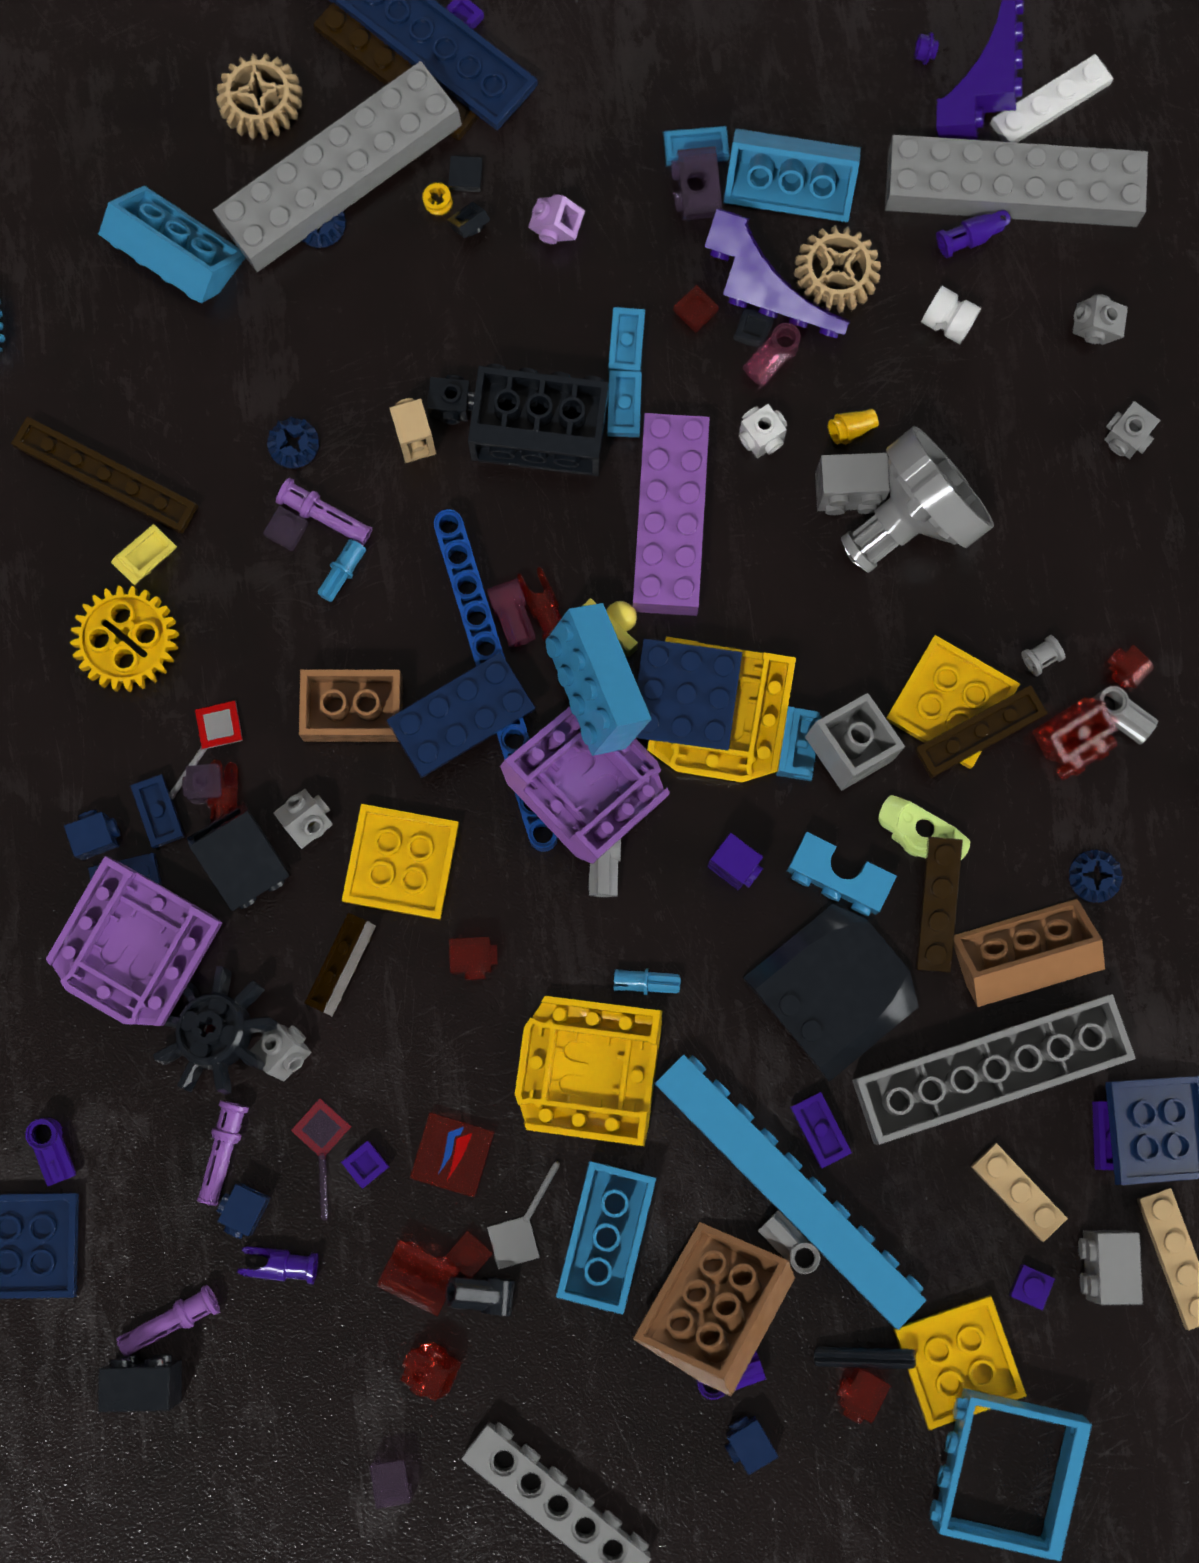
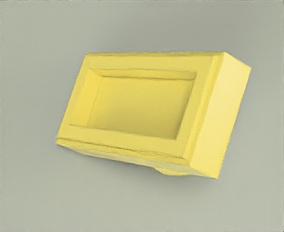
M153 524L117 554L111 563L136 585L166 559L177 546Z
M590 598L583 606L597 603ZM617 601L609 605L606 611L625 656L630 657L637 650L638 642L627 631L635 625L637 614L631 604L625 601Z

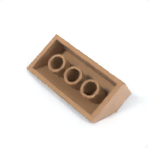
M1078 899L954 935L953 945L966 986L977 1007L1105 969L1102 938Z

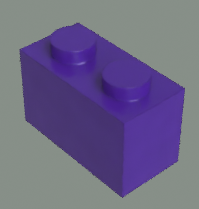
M730 833L710 859L707 867L739 891L743 884L749 888L763 870L759 865L763 857Z

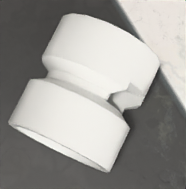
M942 286L928 307L921 323L935 331L943 329L944 336L961 344L981 308L968 300L958 301L956 293Z

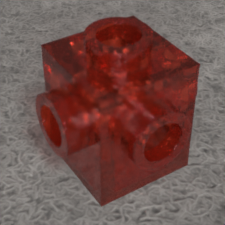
M426 1343L409 1351L403 1362L405 1370L400 1381L409 1385L413 1393L436 1401L449 1393L462 1363L448 1355L446 1349L442 1346Z

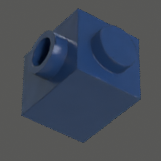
M97 810L87 811L78 816V821L64 825L74 857L80 860H85L119 847L116 839L121 836L119 827L114 818L109 819V816L103 812L98 813Z
M242 1183L235 1184L231 1195L226 1193L217 1209V1212L221 1214L218 1222L225 1225L223 1231L239 1239H242L243 1235H253L271 1197Z
M744 1415L729 1425L731 1430L726 1433L729 1443L724 1446L734 1464L741 1461L748 1475L778 1458L776 1451L755 1416L748 1419L747 1415Z

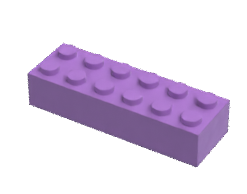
M645 413L633 608L636 612L697 616L710 417Z

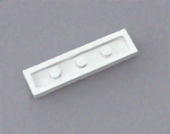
M1095 54L1017 102V110L1003 111L993 117L990 124L1003 142L1018 143L1109 86L1113 81V77Z

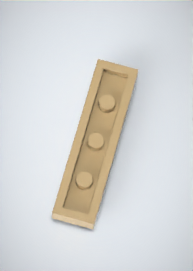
M1165 1188L1137 1198V1202L1184 1328L1191 1330L1199 1327V1261L1172 1189Z

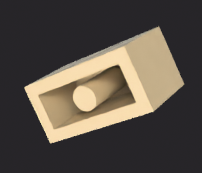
M406 398L398 401L395 404L396 406L390 407L405 463L436 455L422 400Z

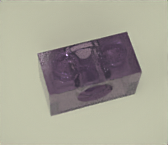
M716 146L677 150L676 160H671L672 179L678 180L679 192L674 193L676 212L682 213V221L713 218L716 209H722ZM692 177H698L703 181L704 188L700 191L691 190L687 181Z

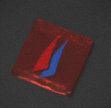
M429 1113L410 1178L475 1198L494 1132Z

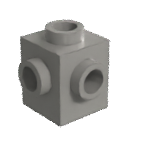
M1102 294L1092 295L1091 298L1077 303L1074 312L1073 334L1084 337L1088 343L1102 345L1123 338L1128 307L1111 301L1109 296Z
M1134 401L1124 415L1118 411L1106 426L1111 431L1104 440L1109 443V448L1114 453L1120 456L1125 455L1130 459L1136 451L1143 454L1154 440L1149 434L1160 420Z
M306 789L291 796L284 805L273 812L301 849L314 839L321 837L333 825L326 816V813L330 811L328 806L319 795L312 798Z
M278 1022L277 1029L264 1032L261 1039L249 1050L257 1054L265 1063L263 1070L267 1074L282 1081H285L293 1072L297 1071L303 1065L304 1060L312 1053L304 1044L306 1037L299 1029L293 1025L288 1028Z

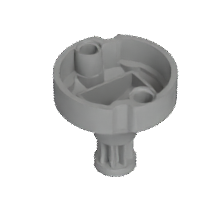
M913 426L886 449L889 456L887 459L890 498L874 510L875 515L854 532L848 531L843 535L841 541L851 561L867 573H870L877 567L878 561L898 545L904 546L918 534L968 548L994 527V523L980 498L974 493L967 480L931 438L918 427Z

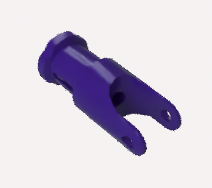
M1003 210L993 214L977 215L962 221L961 226L946 232L943 229L937 231V244L942 255L945 258L952 257L955 251L965 247L974 248L986 243L992 235L1004 230L1005 226L1010 222V215Z
M257 1247L242 1248V1251L246 1254L263 1256L269 1259L268 1263L259 1269H238L237 1273L242 1276L276 1281H286L287 1278L306 1280L308 1284L312 1285L316 1280L318 1270L317 1253L304 1256L290 1254L289 1250Z

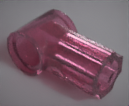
M790 323L779 324L775 327L771 337L743 366V370L747 373L748 377L756 384L764 387L787 360L796 355L801 337L797 327ZM787 336L793 340L794 344L790 347H782L778 344L777 339Z
M516 578L487 588L486 591L495 616L499 617L509 648L519 647L535 640L534 630L525 609L526 602L518 579Z

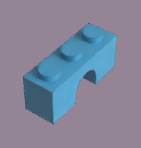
M806 832L787 869L788 872L793 874L791 879L806 887H809L810 883L822 888L821 894L834 901L839 902L840 898L853 903L851 909L862 915L878 914L897 876L869 862H865L857 877L842 879L833 872L831 867V858L837 846Z

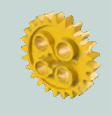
M118 586L116 595H112L106 588L104 589L105 599L103 600L93 595L95 603L93 607L87 604L82 605L87 612L86 616H75L81 623V627L71 628V631L79 636V638L70 641V644L75 648H80V650L73 654V657L76 660H84L79 665V668L83 672L90 670L88 678L92 681L100 677L99 685L103 688L111 681L112 689L116 692L119 691L122 683L128 692H132L133 683L135 682L144 689V679L146 678L156 683L157 679L154 673L157 670L164 674L167 673L162 665L163 662H174L168 651L178 650V646L171 642L170 639L178 637L179 633L176 630L169 629L176 624V621L173 617L165 618L170 613L167 606L159 608L161 600L157 596L149 601L150 593L146 589L138 596L135 586H131L128 594L125 593L121 586ZM130 610V617L127 621L123 623L116 622V616L120 611ZM104 620L110 622L137 646L147 652V656H140L113 632L103 626L102 622ZM146 630L155 631V637L152 641L141 643V635ZM103 634L108 635V643L104 647L95 648L97 637ZM128 654L133 655V663L127 668H120L121 658Z

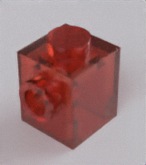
M489 937L449 939L450 973L452 975L465 974V980L485 979V973H492V965H498L497 945H491Z
M855 1368L850 1378L844 1377L837 1390L836 1395L840 1397L838 1403L841 1407L845 1408L843 1415L859 1424L862 1423L863 1419L873 1423L891 1385L862 1368Z

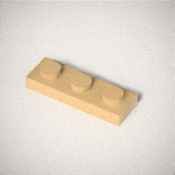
M994 1143L971 1165V1168L1041 1242L1049 1238L1068 1219L997 1143Z

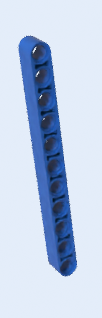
M442 510L435 516L434 529L476 666L500 652L504 657V653L463 520L455 510ZM446 522H454L458 525L453 533L447 534L441 531L442 525ZM455 552H464L467 555L466 560L461 564L451 562L450 557ZM465 582H473L477 586L476 590L471 594H463L459 591V588ZM474 612H481L486 616V619L480 625H473L468 621L469 616ZM482 643H492L495 646V651L489 656L479 654L477 650ZM523 718L497 733L504 760L519 749H511L506 746V739L510 735L518 734L523 737L524 742L522 745L530 740ZM515 793L532 847L541 852L553 849L557 844L558 837L553 833L550 841L546 843H539L535 840V831L540 827H548L534 812L528 811L525 808V802Z

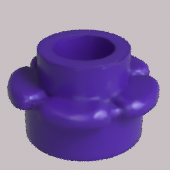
M932 32L928 35L920 34L917 39L914 58L915 60L923 61V64H927L930 59L934 60L937 55L939 41L934 40Z

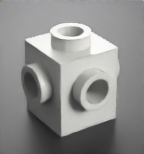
M767 404L761 409L756 406L743 415L739 438L748 451L752 450L757 459L765 453L771 454L784 444L787 423L778 410L773 411L770 405ZM764 424L767 429L763 430L760 426Z

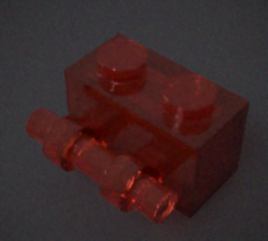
M1084 697L1032 731L1046 759L1064 764L1057 769V774L1062 780L1072 775L1078 776L1085 771L1087 765L1096 759L1101 761L1109 756V751L1118 745L1115 738L1110 735L1118 729L1104 701Z

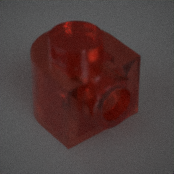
M1134 645L1125 650L1120 647L1107 660L1110 664L1108 669L1114 673L1112 678L1121 687L1126 689L1129 686L1137 688L1154 669L1152 662Z

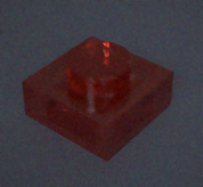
M696 285L674 305L673 311L696 333L718 312L719 306Z
M467 1231L445 1258L467 1278H472L493 1253Z

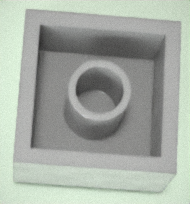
M887 453L821 455L815 473L817 511H826L827 515H840L845 513V510H858L860 514L875 513L874 510L885 502L890 491Z
M868 693L816 721L805 736L841 791L893 762L905 748L903 742Z
M1083 1230V1238H1079L1078 1251L1080 1259H1084L1085 1273L1080 1274V1289L1082 1294H1086V1300L1100 1305L1143 1304L1139 1233L1126 1230Z

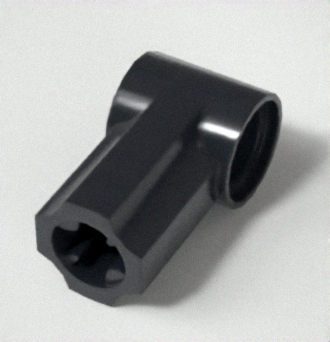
M450 1277L445 1290L447 1306L457 1309L481 1310L482 1313L491 1315L511 1316L516 1281L495 1277H485V1280Z

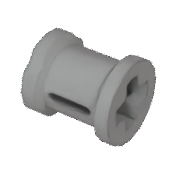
M1052 635L1047 636L1043 643L1033 649H1025L1021 652L1025 665L1035 676L1042 674V669L1055 661L1060 662L1066 658L1063 648Z

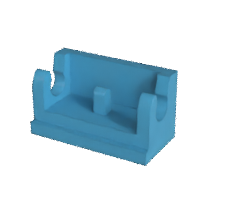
M788 706L776 776L812 781L816 753L805 736L815 722L822 718L820 712Z

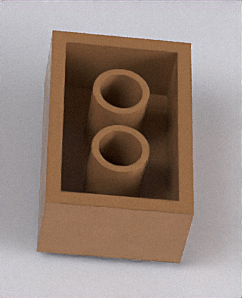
M300 670L299 736L304 742H399L386 721L403 710V676L400 670Z

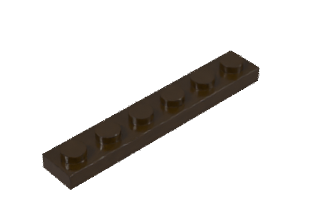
M334 2L313 24L316 32L385 85H388L413 67L412 64ZM444 90L459 110L462 126L450 133L451 136L459 141L479 117Z
M28 416L11 443L14 448L182 535L198 508L197 504Z

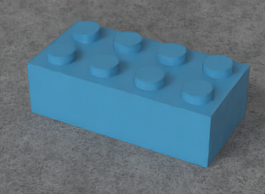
M599 603L570 608L545 640L547 653L553 659L558 672L559 683L566 691L570 710L577 718L581 728L582 739L588 745L591 755L595 756L626 749L651 721V716L604 604Z
M593 1161L589 1162L558 1287L557 1298L619 1314L624 1313L655 1186V1177Z

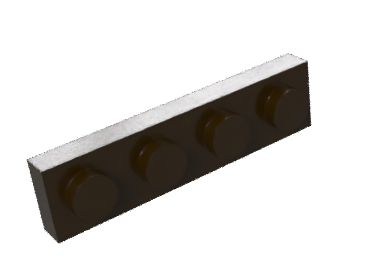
M1030 685L920 745L915 749V752L930 778H933L1039 720L1048 713Z
M932 836L927 838L916 959L917 970L951 972L962 839Z

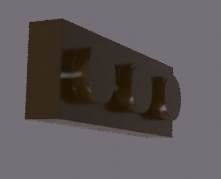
M350 913L347 914L308 994L305 1004L333 1017L346 987L356 971L360 958L371 940L376 925Z

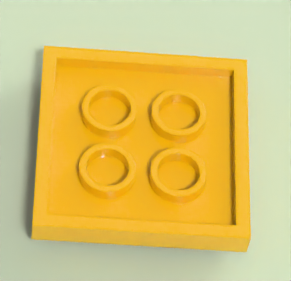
M934 635L886 719L889 723L926 743L1014 695L1020 683ZM982 751L960 762V764L971 769Z
M361 804L342 902L441 920L459 822Z
M990 1295L902 1325L899 1330L893 1328L900 1349L915 1350L916 1366L913 1369L907 1370L929 1430L956 1421V1418L953 1417L954 1404L957 1398H961L963 1388L1014 1400L1026 1397ZM976 1405L974 1414L989 1410L991 1408Z

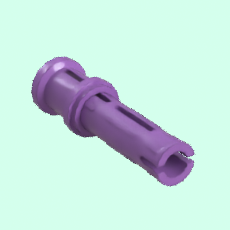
M290 477L286 479L277 494L275 501L277 504H285L300 512L299 515L302 518L308 519L312 517L333 530L355 540L362 546H364L371 535L372 527L320 500L317 492H309L294 484V480Z
M224 1100L219 1102L221 1107L217 1126L212 1128L211 1131L212 1138H214L213 1147L197 1198L198 1202L212 1206H218L233 1147L234 1144H238V1141L241 1140V1134H239L244 1114L249 1111L247 1106Z
M205 1285L201 1287V1292L186 1300L178 1299L173 1304L172 1309L118 1336L116 1340L118 1341L117 1345L123 1356H129L182 1327L190 1329L194 1327V1322L211 1313L213 1315L220 1313V1306L211 1288Z

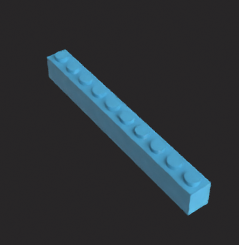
M682 1055L654 1084L894 1328L899 1330L927 1301L920 1294L924 1288L910 1274L904 1278L896 1270L900 1265L897 1260L886 1250L880 1253L872 1245L875 1238L861 1225L856 1229L847 1220L851 1214L837 1200L831 1204L823 1196L827 1190L813 1176L807 1180L798 1171L802 1167L800 1162L789 1152L783 1155L775 1147L778 1140L766 1128L759 1131L751 1123L755 1117L741 1103L735 1107L727 1099L731 1093L717 1079L711 1083L703 1073L707 1069L695 1056L692 1055L688 1059L685 1055Z

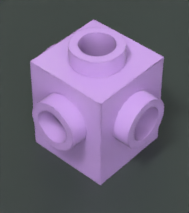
M555 194L552 197L538 198L533 208L528 228L539 234V239L549 244L576 240L585 210L564 195Z

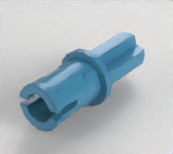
M349 539L336 561L330 563L332 569L318 590L319 596L329 602L334 600L346 579L353 578L352 572L367 551L364 546L355 540Z
M645 968V971L615 969L614 991H639L647 995L648 992L679 993L681 987V977L679 974L649 972L648 968Z

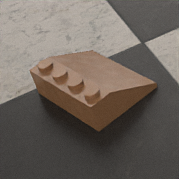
M699 1222L635 1334L634 1340L698 1381L732 1396L795 1279L789 1261Z

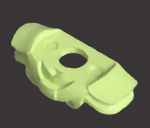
M890 795L883 803L878 817L882 827L893 833L892 839L898 842L908 854L926 859L928 837H922L917 833L916 823L919 820H928L933 824L934 833L932 837L962 839L961 860L968 853L970 840L954 826L916 804L894 795Z

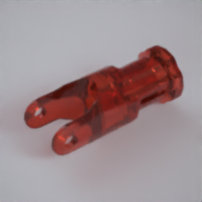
M538 567L537 574L544 589L543 593L532 592L527 587L521 574L517 575V581L532 616L537 618L544 633L542 638L545 642L562 617L557 609L559 603L542 568Z
M215 759L209 765L207 806L211 808L210 823L237 807L238 768L235 763L230 762L226 765L224 780L222 778L221 761Z

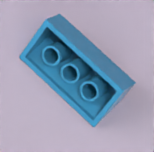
M735 129L724 203L848 222L860 164L861 148Z
M145 185L108 202L98 235L109 241L113 247L121 249L133 257L138 264L148 267L160 275L165 282L173 284L185 292L189 298L200 303L219 294L245 259L244 254L238 247Z

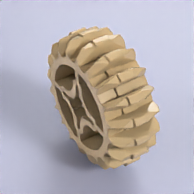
M252 53L251 61L246 62L240 56V65L237 67L229 64L231 74L222 73L221 79L223 83L217 84L219 96H217L216 100L218 106L221 107V116L227 119V124L231 129L237 127V132L241 136L248 131L250 138L253 140L258 133H261L262 137L267 140L268 132L273 131L279 137V127L282 126L289 129L291 125L288 119L297 120L298 113L296 110L302 107L300 99L302 97V90L298 85V77L292 74V69L288 64L282 66V62L278 57L271 62L269 55L266 53L261 60H258L257 56ZM262 79L273 80L279 85H276L275 83H267ZM259 88L261 89V93L263 95V97L260 98V106L257 100V96H259ZM239 108H244V110H252L256 112L257 115L245 113Z
M834 226L831 229V234H828L822 228L819 231V238L811 235L808 238L809 245L803 244L800 247L801 255H798L795 260V264L799 267L795 268L794 276L801 278L797 283L798 289H806L804 292L806 299L814 296L813 304L815 306H819L821 302L825 303L826 311H830L832 305H835L838 312L841 313L844 310L845 304L853 311L857 306V301L864 304L868 298L867 294H874L876 289L874 284H877L880 280V275L877 272L880 271L881 263L875 261L878 256L877 250H869L872 244L870 239L864 242L860 241L861 232H857L854 237L849 235V227L845 228L843 233H838L837 227ZM834 250H841V251H845V252H844V253H838V252H836V251H834ZM816 257L819 258L821 261L820 265L824 269L821 277L818 279L812 268V263ZM855 261L859 262L863 277L859 282L854 278L855 274L852 271ZM832 267H836V270L837 267H844L843 272L841 273L839 272V270L838 272L832 271ZM837 286L840 287L842 290L832 289L829 287Z

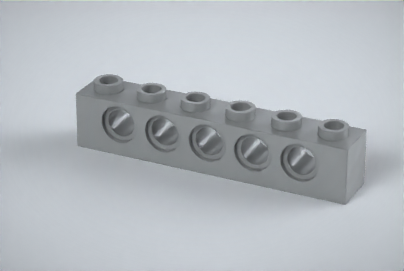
M488 1421L463 1454L462 1460L587 1563H649L651 1560L650 1552L647 1550L649 1544L634 1532L629 1536L619 1528L622 1522L608 1510L603 1514L593 1506L595 1500L581 1488H578L576 1492L565 1483L568 1478L554 1466H551L548 1470L538 1461L541 1456L527 1444H524L521 1448L511 1439L514 1434L500 1422L493 1425ZM505 1450L510 1452L514 1457V1463L507 1468L498 1466L495 1462V1455L499 1451ZM527 1473H535L540 1477L541 1484L536 1489H527L522 1484V1477ZM554 1495H562L567 1499L568 1506L565 1510L557 1512L550 1508L548 1501ZM580 1518H591L596 1525L594 1530L588 1534L579 1532L575 1525ZM608 1540H617L622 1544V1551L618 1555L610 1556L604 1552L603 1545Z

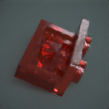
M398 1240L393 1254L377 1283V1287L438 1316L446 1301V1284L449 1282L450 1277H457L459 1269L455 1268L454 1264L444 1257L438 1256L435 1258L425 1253L423 1248L416 1243L410 1241L405 1243Z

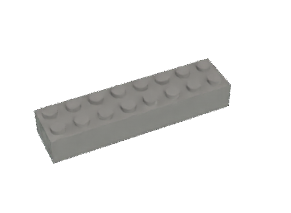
M420 61L221 203L213 211L220 224L255 271L258 272L306 238L309 233L320 228L322 224L327 223L331 218L341 213L462 126L459 110Z
M893 135L888 150L885 210L962 216L993 214L1003 210L1009 213L1011 219L1137 227L1146 212L1148 151Z
M1113 994L853 1079L852 1082L873 1143L880 1145L1134 1060L1136 1057Z

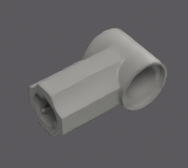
M1118 686L1107 687L1092 698L1091 711L1095 717L1100 720L1109 721L1139 745L1144 743L1156 728L1158 720L1131 701L1127 693ZM1105 696L1114 700V711L1109 710L1105 706Z
M621 839L593 864L590 863L589 896H618V861L621 860Z
M779 1210L758 1230L777 1252L789 1261L792 1268L797 1272L803 1274L812 1273L819 1266L820 1254L817 1248ZM801 1248L810 1249L814 1256L812 1264L805 1268L799 1267L795 1262V1254Z

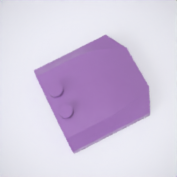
M570 707L505 759L500 766L509 787L577 858L591 864L598 860L670 794L668 787L664 790L658 775L661 769L657 760L636 738L626 749L592 756L588 745L582 739L581 728Z
M104 856L46 960L57 972L61 979L60 982L66 991L119 1022L133 1025L164 1026L223 922L132 868L108 856Z

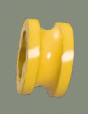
M432 183L423 192V202L431 214L443 215L451 209L453 204L452 196L448 187L444 184ZM438 193L439 197L443 194V203L439 205L436 201L432 204L431 196Z

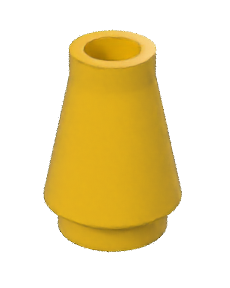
M873 409L835 414L834 418L828 421V430L834 443L847 445L867 431L878 427V417Z

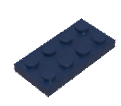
M500 652L390 717L386 722L416 771L423 778L535 710V707Z

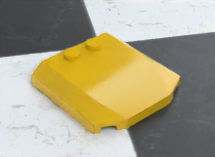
M666 636L665 642L742 652L729 751L649 740L647 751L676 772L741 783L777 772L796 658L698 643V641Z
M544 996L541 1005L524 1026L515 1097L518 1105H520L526 1130L645 1146L660 1044L662 1011Z

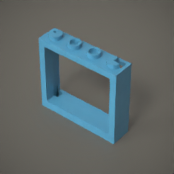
M963 1388L961 1398H957L954 1404L953 1417L956 1418L954 1431H950L946 1439L945 1450L948 1453L946 1466L942 1465L938 1473V1486L940 1487L938 1500L934 1499L930 1508L932 1524L941 1535L1061 1561L1092 1424L1083 1415ZM976 1405L1066 1426L1041 1537L950 1517Z

